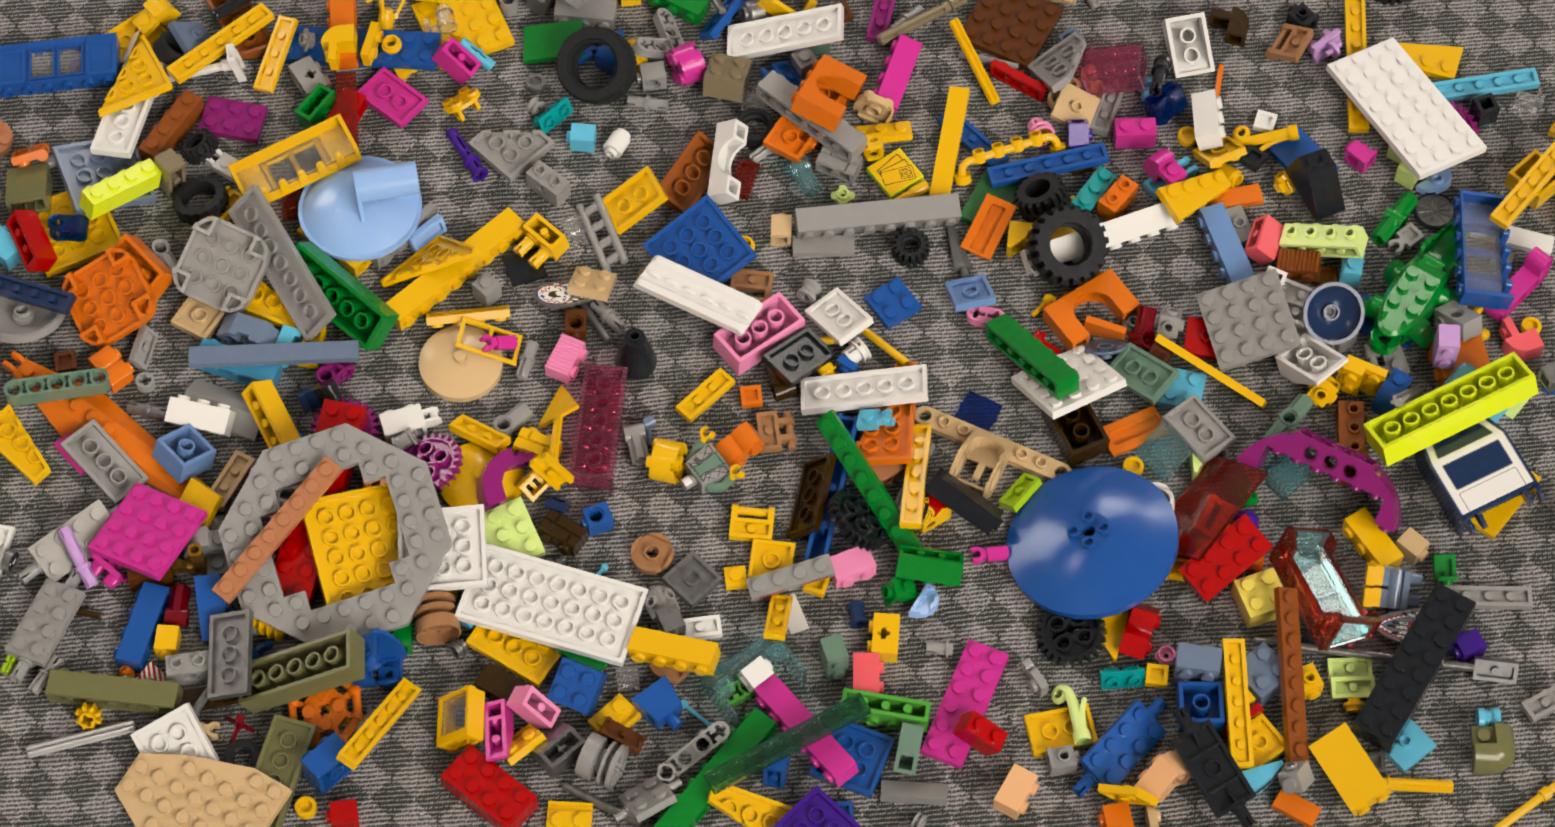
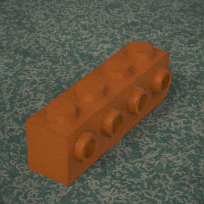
M187 89L176 97L174 104L164 112L162 119L152 127L146 139L141 140L138 149L142 161L150 158L154 162V157L161 151H166L169 148L175 150L203 115L205 108L202 97Z
M1338 400L1335 410L1336 442L1368 456L1369 449L1365 447L1367 439L1363 426L1364 422H1367L1368 411L1364 410V401ZM1350 465L1349 469L1351 473L1355 474V468L1352 465ZM1342 480L1341 483L1337 482V485L1349 486V483Z

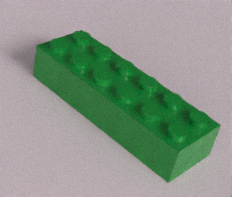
M298 242L295 247L337 314L331 321L353 340H359V345L365 350L380 349L398 319L399 314L313 242Z

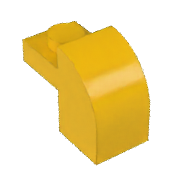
M147 0L143 4L145 9L132 23L148 37L160 23L167 27L170 21H175L181 13L168 0Z
M354 24L334 26L322 36L321 45L325 54V61L329 63L331 71L340 69L341 53H357L358 35Z

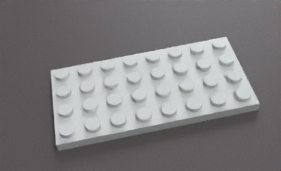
M1394 38L1327 64L1326 71L1418 180L1486 152L1487 146Z
M486 543L488 587L464 589L455 613L459 621L623 667L628 653L627 647L633 630L638 625L649 589Z

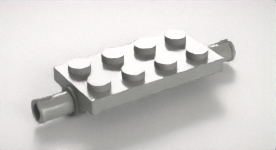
M98 499L28 547L27 550L33 560L32 564L17 573L19 579L28 574L21 582L25 585L39 574H44L48 579L57 581L76 568L57 532L68 525L71 526L87 560L91 558L92 553L89 551L88 545L119 504L108 510Z
M74 569L71 570L65 583H59L46 578L6 645L5 653L17 659V664L9 675L11 681L15 683L17 681V684H21L26 673L33 666L38 665L43 668L46 666L83 603L86 594L84 591L76 589L82 578Z

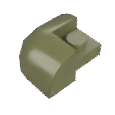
M1494 723V726H1471L1472 751L1470 755L1472 774L1503 773L1515 760L1513 728L1504 723Z

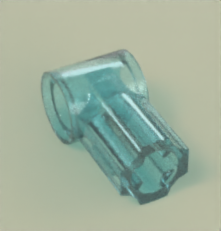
M805 156L798 162L793 161L786 164V171L792 181L796 180L806 197H813L822 190V186L813 174L811 164Z

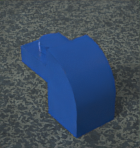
M1395 367L1388 379H1385L1373 400L1371 410L1381 416L1397 408L1394 404H1390V400L1393 399L1392 396L1408 389L1414 378Z

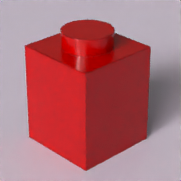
M356 799L329 802L330 810L326 811L327 824H332V827H360Z

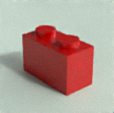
M975 710L960 714L952 734L985 756L999 753L1008 735L1006 731Z

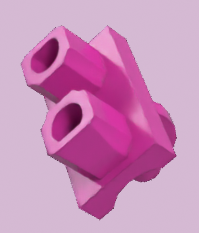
M94 553L91 554V557L94 559L91 562L94 575L99 577L105 569L109 572L102 580L107 587L114 589L120 582L126 584L128 577L117 568L119 566L123 569L124 566Z

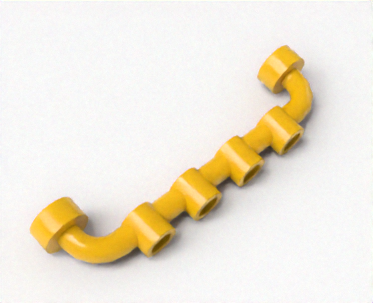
M1035 130L1029 133V139L1023 140L1021 136H1015L1010 139L1011 144L1006 146L1002 142H995L991 145L992 150L984 152L983 148H976L972 150L973 156L964 159L960 163L958 173L954 175L955 183L958 186H964L972 182L970 172L966 171L967 167L972 164H983L988 159L1002 158L1005 154L1011 152H1022L1024 148L1030 146L1038 147L1047 141L1052 142L1049 146L1050 154L1065 151L1066 145L1064 142H1060V139L1055 134H1042L1041 131Z

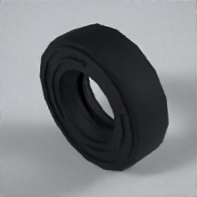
M250 739L235 740L226 747L223 754V762L236 764L234 761L235 756L239 752L246 751L251 754L252 758L250 763L244 766L255 768L261 748Z

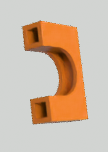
M824 54L820 60L816 59L812 69H809L805 79L801 81L798 89L793 93L790 100L793 102L790 111L834 133L847 107L825 96L819 89H830L855 101L862 90L867 75Z
M1110 268L1105 272H1099L1090 281L1081 283L1072 292L1064 293L1057 301H1051L1043 308L1042 320L1069 351L1076 346L1085 345L1090 339V333L1074 314V310L1079 305L1085 302L1104 304L1123 324V320L1128 315H1138L1141 304Z

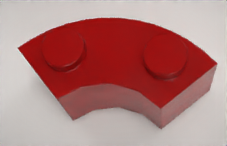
M1142 603L1132 608L1118 653L1144 660L1146 654H1151L1154 642H1151L1154 629H1159L1162 617L1159 616L1160 609Z

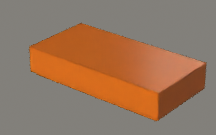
M1087 315L1084 327L1090 334L1105 339L1125 341L1126 327Z
M1282 788L1271 806L1272 809L1306 827L1314 825L1322 810L1319 806L1294 793L1284 794Z

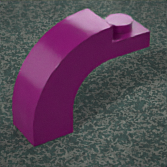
M512 448L498 453L483 468L479 475L476 487L478 504H484L485 510L504 504L507 501L502 484L504 473L510 470L529 467L530 460L535 458L534 452L526 453L525 451H520L513 454Z

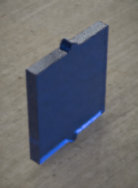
M969 391L964 401L960 402V408L954 417L989 431L993 423L997 422V416L1003 405Z

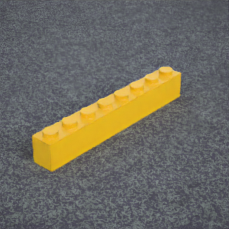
M509 207L463 242L478 247L481 254L422 274L386 302L389 307L399 314L394 325L400 331L412 326L417 318L428 313L438 302L445 300L450 292L459 289L464 281L474 277L482 267L489 265L497 255L506 252L511 244L521 240L525 235L522 227L525 222Z

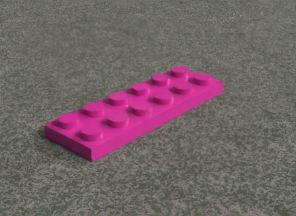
M968 640L921 747V755L960 770L962 769L971 746L952 734L960 714L975 710L982 716H985L1010 654L973 640Z

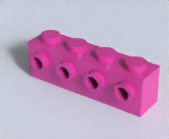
M903 34L897 40L892 41L889 51H892L890 56L887 55L883 63L885 71L879 74L876 81L879 84L878 89L874 88L873 90L876 95L889 98L894 102V114L900 105L923 43Z

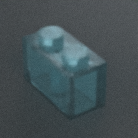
M1288 455L1284 456L1278 466L1273 465L1266 472L1265 485L1282 501L1314 475V471L1309 469L1310 465L1303 462L1301 465L1289 460L1290 456Z

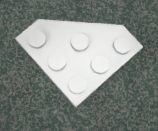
M189 702L131 734L140 753L190 755L220 761Z

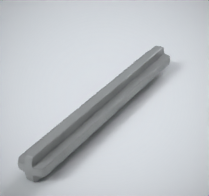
M131 719L27 745L26 753L28 758H33L133 733L136 731L135 722Z

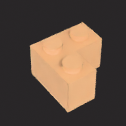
M1169 750L1165 754H1157L1152 759V765L1149 769H1145L1138 776L1139 781L1134 786L1159 798L1158 803L1164 801L1176 786L1185 784L1191 776L1177 753Z

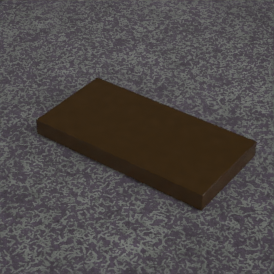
M832 452L805 462L803 465L787 533V538L792 541L820 531L837 458Z

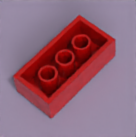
M1244 514L1177 570V573L1203 604L1206 605L1271 551L1273 546L1248 516Z
M471 744L440 775L444 788L493 827H520L539 807L538 798L535 794L493 761L487 762L486 756Z

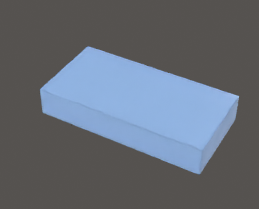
M437 213L425 222L410 237L408 243L413 253L417 252L437 235H442L447 231L443 217Z

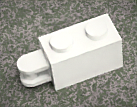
M420 403L415 405L409 404L404 408L387 410L379 414L380 425L386 443L392 445L391 437H397L404 433L408 427L413 430L416 437L424 436V434L428 435L427 428L442 423V418L438 416V407L421 409Z

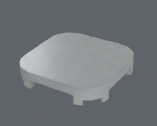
M219 217L203 218L192 226L193 231L176 267L173 266L174 284L183 294L224 313H241L251 304L270 264V247L260 236Z

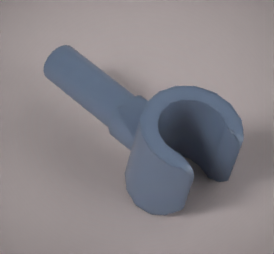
M651 415L645 417L642 422L645 426L647 446H652L650 428L656 427L655 419Z

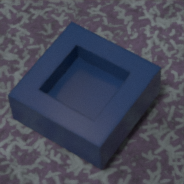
M551 495L546 498L544 507L562 514V512L565 513L570 510L572 501Z

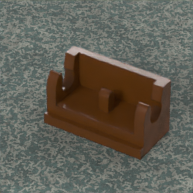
M609 716L605 718L598 732L599 735L608 738L609 744L616 741L619 743V747L622 744L628 746L629 754L634 757L641 752L642 745L647 739L646 736L640 735L612 720Z

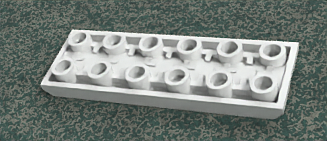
M660 255L653 257L644 272L633 284V287L740 336H743L763 308L759 300Z

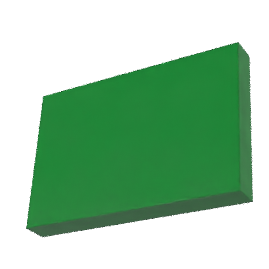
M583 20L525 26L523 62L525 64L556 61L559 49L564 44V41L567 40V37L571 36L575 31L584 28Z

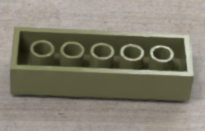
M349 628L252 660L251 695L239 697V704L255 714L364 679L365 639Z

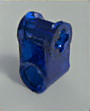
M55 214L48 219L50 237L53 240L75 242L87 240L88 217L80 214Z

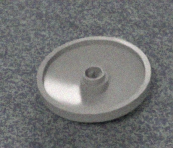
M0 296V342L17 344L41 339L55 331L64 320L65 315Z

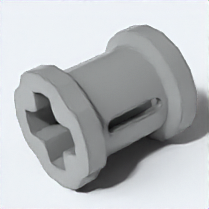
M410 427L406 428V431L397 437H391L394 447L401 450L413 444H419L416 435Z

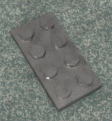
M250 609L210 615L207 699L210 701L251 695L253 611Z

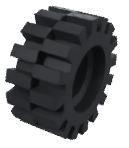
M201 128L200 131L197 129L195 133L191 132L189 137L186 136L184 138L185 141L181 142L182 146H179V151L189 164L200 165L201 161L203 163L206 162L207 158L210 159L211 155L216 153L215 150L219 148V142L208 128Z
M907 228V232L902 229L900 234L897 232L892 242V256L895 258V261L897 263L900 262V265L903 267L907 264V268H911V264L914 265V268L918 267V263L920 265L924 264V260L926 261L929 255L930 243L927 235L924 236L923 231L918 233L916 228H914V231H911V228ZM912 243L917 245L919 249L916 252H906L903 250V246Z

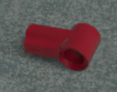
M1139 306L1135 329L1129 332L1128 343L1131 342L1139 348L1152 347L1156 338L1153 328L1157 309Z
M184 584L172 586L169 607L165 609V625H177L181 628H188L190 619V587Z

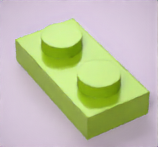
M1024 472L998 500L1000 507L1017 513L1042 485L1040 478Z

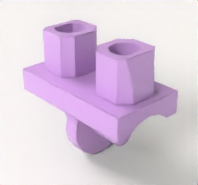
M1336 28L1333 31L1325 29L1321 32L1319 41L1311 39L1307 46V51L1312 55L1314 63L1318 64L1329 56L1333 58L1340 56V48L1343 46L1340 38V29Z

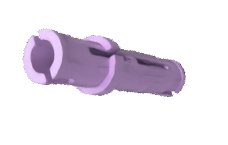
M68 525L58 530L57 532L76 567L74 570L76 573H79L86 589L99 584L91 568L92 564L85 557L71 526Z

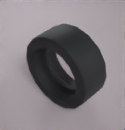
M169 31L161 33L153 45L154 53L167 66L185 55Z
M759 108L747 109L737 118V120L744 124L750 121H759L767 126V130L761 135H747L746 147L758 148L762 145L763 140L774 127V120L771 115Z

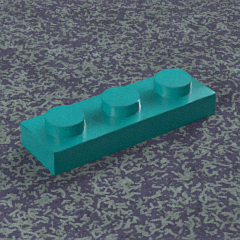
M1100 165L1072 200L1070 207L1076 205L1080 206L1082 210L1088 209L1092 211L1117 176Z

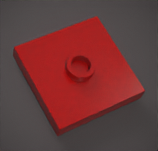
M1188 316L1183 349L1198 358L1217 361L1204 319Z

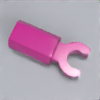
M487 334L479 339L480 342L488 344L482 348V352H489L492 349L514 350L518 345L516 335L492 337Z
M1008 545L986 547V549L981 547L971 548V554L979 555L978 558L972 559V564L979 565L983 561H1007L1009 557Z

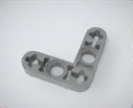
M659 8L652 18L660 38L639 37L632 48L635 54L640 57L665 59L664 55L668 53L669 49L684 44L672 13L665 8Z

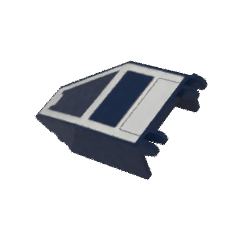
M1488 418L1415 453L1418 470L1458 535L1463 534L1464 527L1470 534L1476 533L1475 526L1470 520L1473 517L1476 518L1482 529L1487 528L1488 525L1482 513L1519 495L1522 496L1528 507L1534 505L1533 499H1535V496L1540 501L1545 500L1541 485L1537 482L1506 430Z

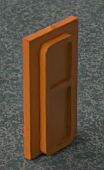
M987 193L960 248L979 258L990 261L1017 206Z
M1154 405L1103 426L1110 439L1108 450L1113 458L1170 434Z

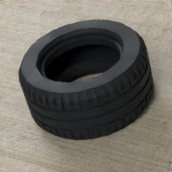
M599 26L584 27L568 36L564 44L561 45L556 60L558 79L562 87L566 89L565 91L581 102L594 105L610 104L622 98L630 90L629 88L634 83L635 74L637 73L636 56L630 43L621 34ZM604 44L610 48L615 56V73L605 85L590 88L579 77L577 69L578 60L582 52L589 46Z

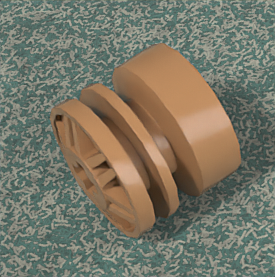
M445 591L426 593L413 615L416 640L419 643L425 645L446 644L451 642L452 638L457 639L461 635L460 621L455 616L457 610L455 595Z

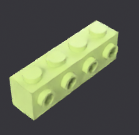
M1285 223L1279 246L1281 249L1320 251L1321 257L1363 259L1369 237L1363 226Z

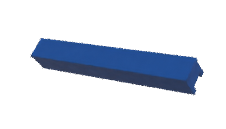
M839 413L838 417L856 442L858 416L852 418ZM830 448L829 453L832 452L833 454H835L832 448ZM838 457L835 462L820 531L810 534L804 561L830 554L835 533L834 525L836 523L830 520L832 515L828 513L830 510L827 507L829 504L828 500L837 491L845 490L848 473Z

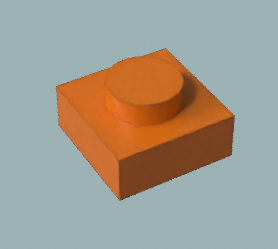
M761 385L740 386L742 409L763 407Z

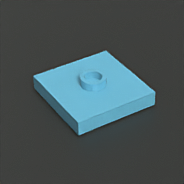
M1411 719L1391 754L1383 750L1381 751L1404 774L1434 750L1436 744Z

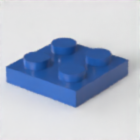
M898 276L864 296V302L887 330L922 310V305Z

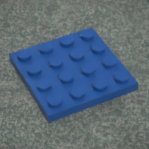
M708 194L642 244L652 258L660 255L722 284L758 257Z

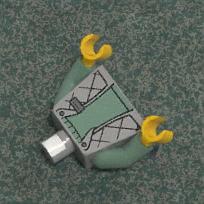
M707 426L700 429L701 438L697 439L685 461L687 476L679 481L685 491L696 486L702 494L708 492L723 493L735 483L736 478H744L745 472L739 471L737 473L741 468L740 465L734 464L730 467L712 443L709 442L707 444V440H712L715 437L714 431H711L706 436V432L709 429Z

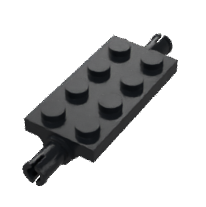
M1185 707L1175 711L1173 716H1175L1183 731L1170 744L1215 817L1219 819L1229 812H1234L1243 827L1256 823L1245 805L1247 804L1246 802L1252 800L1257 795L1211 721L1208 719L1201 724H1194Z

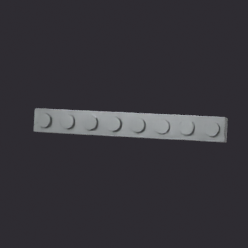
M958 193L796 208L793 217L796 238L811 240L816 236L832 238L837 234L852 236L857 232H863V234H872L878 230L893 232L898 228H904V230L911 228L913 230L918 226H924V228H933L939 224L954 226L959 223L962 215Z

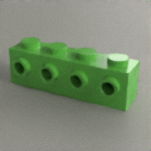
M844 687L840 705V718L850 722H865L870 726L883 725L893 730L900 729L902 722L924 726L923 732L927 733L931 702Z

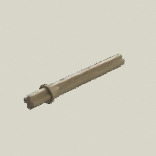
M943 0L942 3L878 34L876 37L878 43L885 45L899 38L901 34L905 35L947 13L951 14L955 9L967 4V0Z

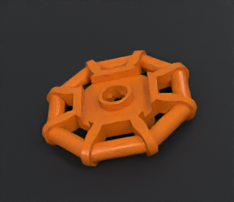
M352 682L342 685V687L348 690L344 695L336 691V688L308 696L304 703L299 700L286 703L289 718L298 720L297 708L302 709L303 722L317 725L318 729L311 746L312 750L319 745L323 734L329 731L335 732L347 743L348 738L359 723L364 721L365 716L362 711L360 694L362 689L359 685L356 686ZM350 699L353 702L354 712H349L347 709L348 700ZM330 705L328 708L330 710V713H325L322 716V707ZM348 718L351 719L345 729L341 731L340 728Z

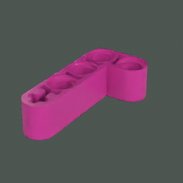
M1537 246L1534 247L1527 255L1523 266L1509 279L1513 281L1509 294L1514 295V300L1509 309L1483 308V311L1498 323H1501L1545 279L1550 271L1553 258Z

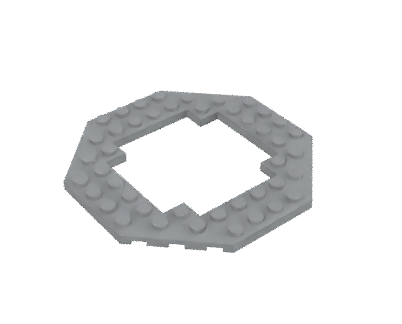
M347 423L263 450L218 529L229 568L264 528L262 519L275 515L281 508L276 492L302 484L325 456L343 470L359 465L365 485L386 478L410 556L389 563L395 581L394 584L311 610L305 590L284 597L273 556L271 555L237 595L241 610H252L253 618L303 643L349 628L362 636L373 629L391 632L409 626L417 607L420 606L428 591L427 589L431 581L435 578L443 559L453 545L427 462Z

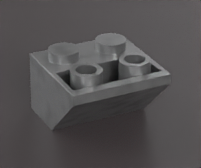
M559 720L554 723L552 729H546L542 732L547 740L529 753L552 779H555L578 760L585 743L582 736L572 726Z

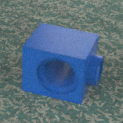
M606 501L582 509L583 517L580 518V523L582 527L588 530L590 537L614 529V519ZM594 518H599V519H601V520H599V521H597V522L592 521V519H594Z

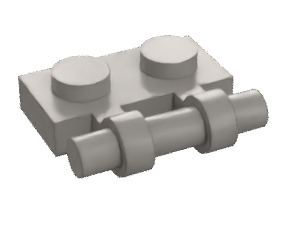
M1389 338L1379 340L1384 344L1390 342ZM1368 343L1363 345L1365 359L1369 363L1379 366L1377 358L1381 357L1384 366L1379 367L1389 370L1388 377L1395 367L1410 376L1411 372L1401 345H1398L1395 353L1387 356L1379 355L1372 351Z

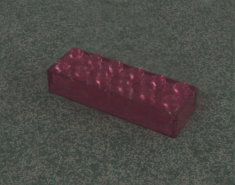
M585 364L570 473L574 476V482L570 484V487L613 491L628 387V367Z

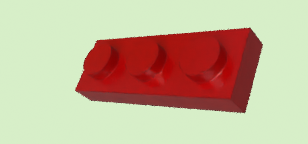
M994 59L990 64V76L1039 102L1044 100L1047 86L1041 81L1027 76L1022 71L1015 70L1005 62Z

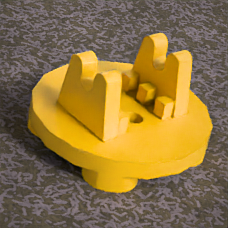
M465 86L458 90V95L445 99L442 102L444 112L446 114H454L458 121L463 122L465 117L462 111L471 105L474 110L481 109L477 100L481 93L477 88L469 89L468 86Z

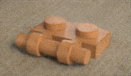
M777 411L756 413L758 434L765 442L761 454L782 452L781 444H787L788 451L790 452L797 450L796 443L798 440L797 435L794 434L795 419L792 417L791 411H784V417L778 418ZM779 427H784L786 434L780 435Z

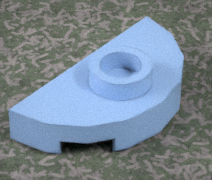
M1447 168L1433 174L1416 185V191L1421 194H1425V192L1439 194L1446 191L1451 185V170Z
M925 584L911 607L908 617L916 619L926 618L938 609L940 598L933 585Z

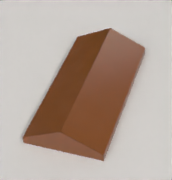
M205 0L211 11L229 1ZM249 2L217 22L221 29H223L254 7ZM264 26L235 47L242 59H258L265 54L271 36Z
M700 130L695 133L660 182L668 197V200L664 202L665 205L681 214L700 199L709 185L714 142Z

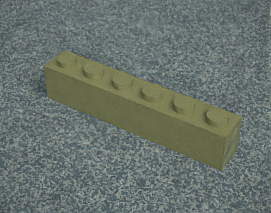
M60 668L59 670L51 669L45 690V695L51 703L82 706L84 702L87 704L96 703L98 708L166 715L180 707L184 693L180 684L173 680H166L164 682L148 677L136 679L129 675L122 677L113 676L109 673H102L100 675L84 670L72 672L65 668Z

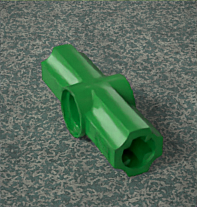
M1404 192L1393 206L1387 208L1381 218V222L1370 235L1374 244L1379 247H1385L1396 231L1398 232L1404 227L1408 216L1419 202L1413 193Z

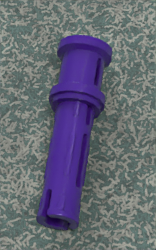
M456 128L449 129L446 132V137L462 158L463 167L469 170L472 180L479 182L485 179L489 171L486 167L482 166L479 156L472 153Z

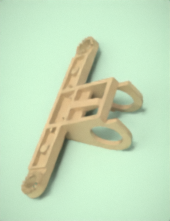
M921 406L916 409V424H932V433L962 445L955 456L949 473L975 492L982 494L987 500L994 492L1007 464L1044 480H1051L1056 477L1055 472L1061 469L1064 472L1072 471L1069 465L929 406ZM922 413H926L930 415L931 418L929 420L924 421L921 420L919 416ZM967 459L978 463L971 479L977 482L980 480L986 467L993 470L989 480L986 482L985 488L958 478Z

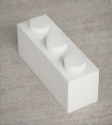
M1215 89L1191 94L1194 132L1199 151L1222 147L1223 138L1226 137L1224 125L1221 126V123H1224V115L1220 111L1223 108L1221 96L1217 97Z
M178 394L177 398L170 396L164 419L165 422L182 427L190 423L196 430L230 437L236 412L230 410V406L218 403L217 407L211 406L210 401L198 399L197 402L190 401L191 397Z

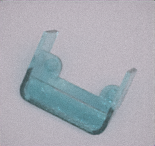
M760 637L717 665L714 676H702V690L732 729L739 727L738 714L726 699L735 693L736 685L734 681L739 679L736 675L759 656H762L763 659H770L775 663L784 662L803 687L806 685L807 669L784 642Z

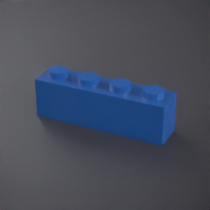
M144 581L142 588L137 590L136 604L129 611L127 627L124 626L122 629L120 646H116L114 650V658L119 668L128 665L135 672L139 673L145 669L155 642L157 624H162L165 609L169 605L171 594L169 587Z

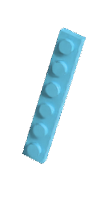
M1535 67L1432 82L1448 102L1475 98L1491 92L1493 95L1537 89L1540 86Z

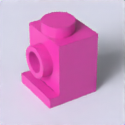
M1356 139L1354 142L1350 141L1344 148L1345 155L1343 160L1363 174L1375 163L1378 151L1376 149L1371 151L1366 144Z

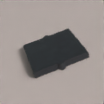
M537 248L530 249L523 258L518 254L503 257L506 267L505 272L510 278L512 287L547 278L544 263L536 270L527 261L538 251Z

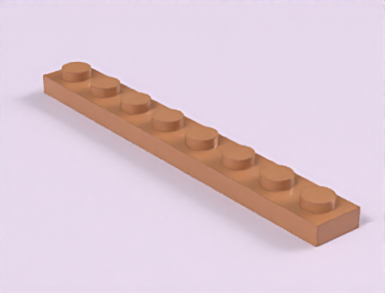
M325 456L211 590L230 605L343 472V469Z

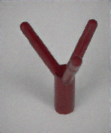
M242 714L237 715L236 719L225 716V720L233 723L235 727L229 744L235 741L239 730L242 728L252 733L255 732L254 728L244 724L245 717Z

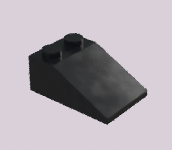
M1326 148L1298 157L1285 169V172L1316 221L1346 210L1337 167Z

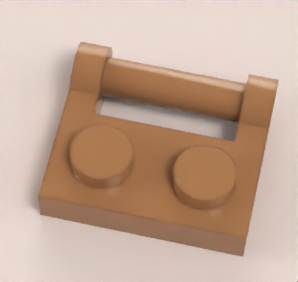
M1287 23L1282 24L1279 35L1271 48H1268L1265 52V57L1269 60L1279 59L1298 63L1314 36V30ZM1288 36V38L1286 39V41H1285V43L1283 44L1282 48L1279 50V48L1281 47V45H1282V43L1284 42L1285 38Z
M741 269L731 277L730 287L737 291L764 293V297L751 296L762 303L771 297L774 272Z

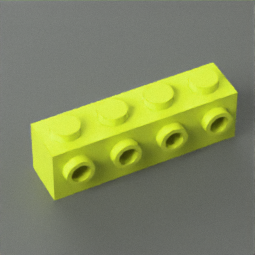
M150 158L139 161L128 169H122L117 174L109 178L106 177L93 186L84 188L81 192L79 206L93 220L158 188L162 172Z

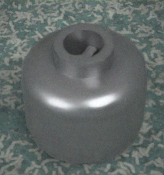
M758 0L745 1L739 8L741 22L764 19L770 14L756 5Z

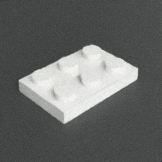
M838 287L804 310L806 316L840 346H843L874 323L873 318Z

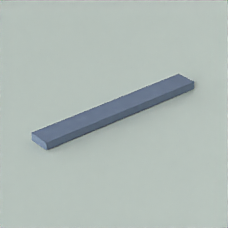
M359 340L189 347L188 366L189 368L359 362Z

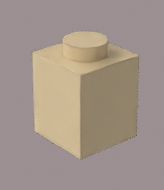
M785 213L771 214V246L791 247L792 215Z
M1411 527L1396 541L1395 545L1404 555L1403 558L1412 566L1418 561L1423 562L1429 555L1428 548L1430 542Z

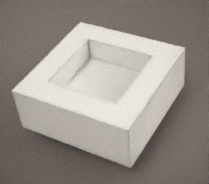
M1258 109L1252 130L1262 133L1273 131L1278 114Z

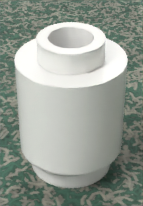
M622 128L614 130L603 145L605 155L611 159L620 158L630 143V134Z

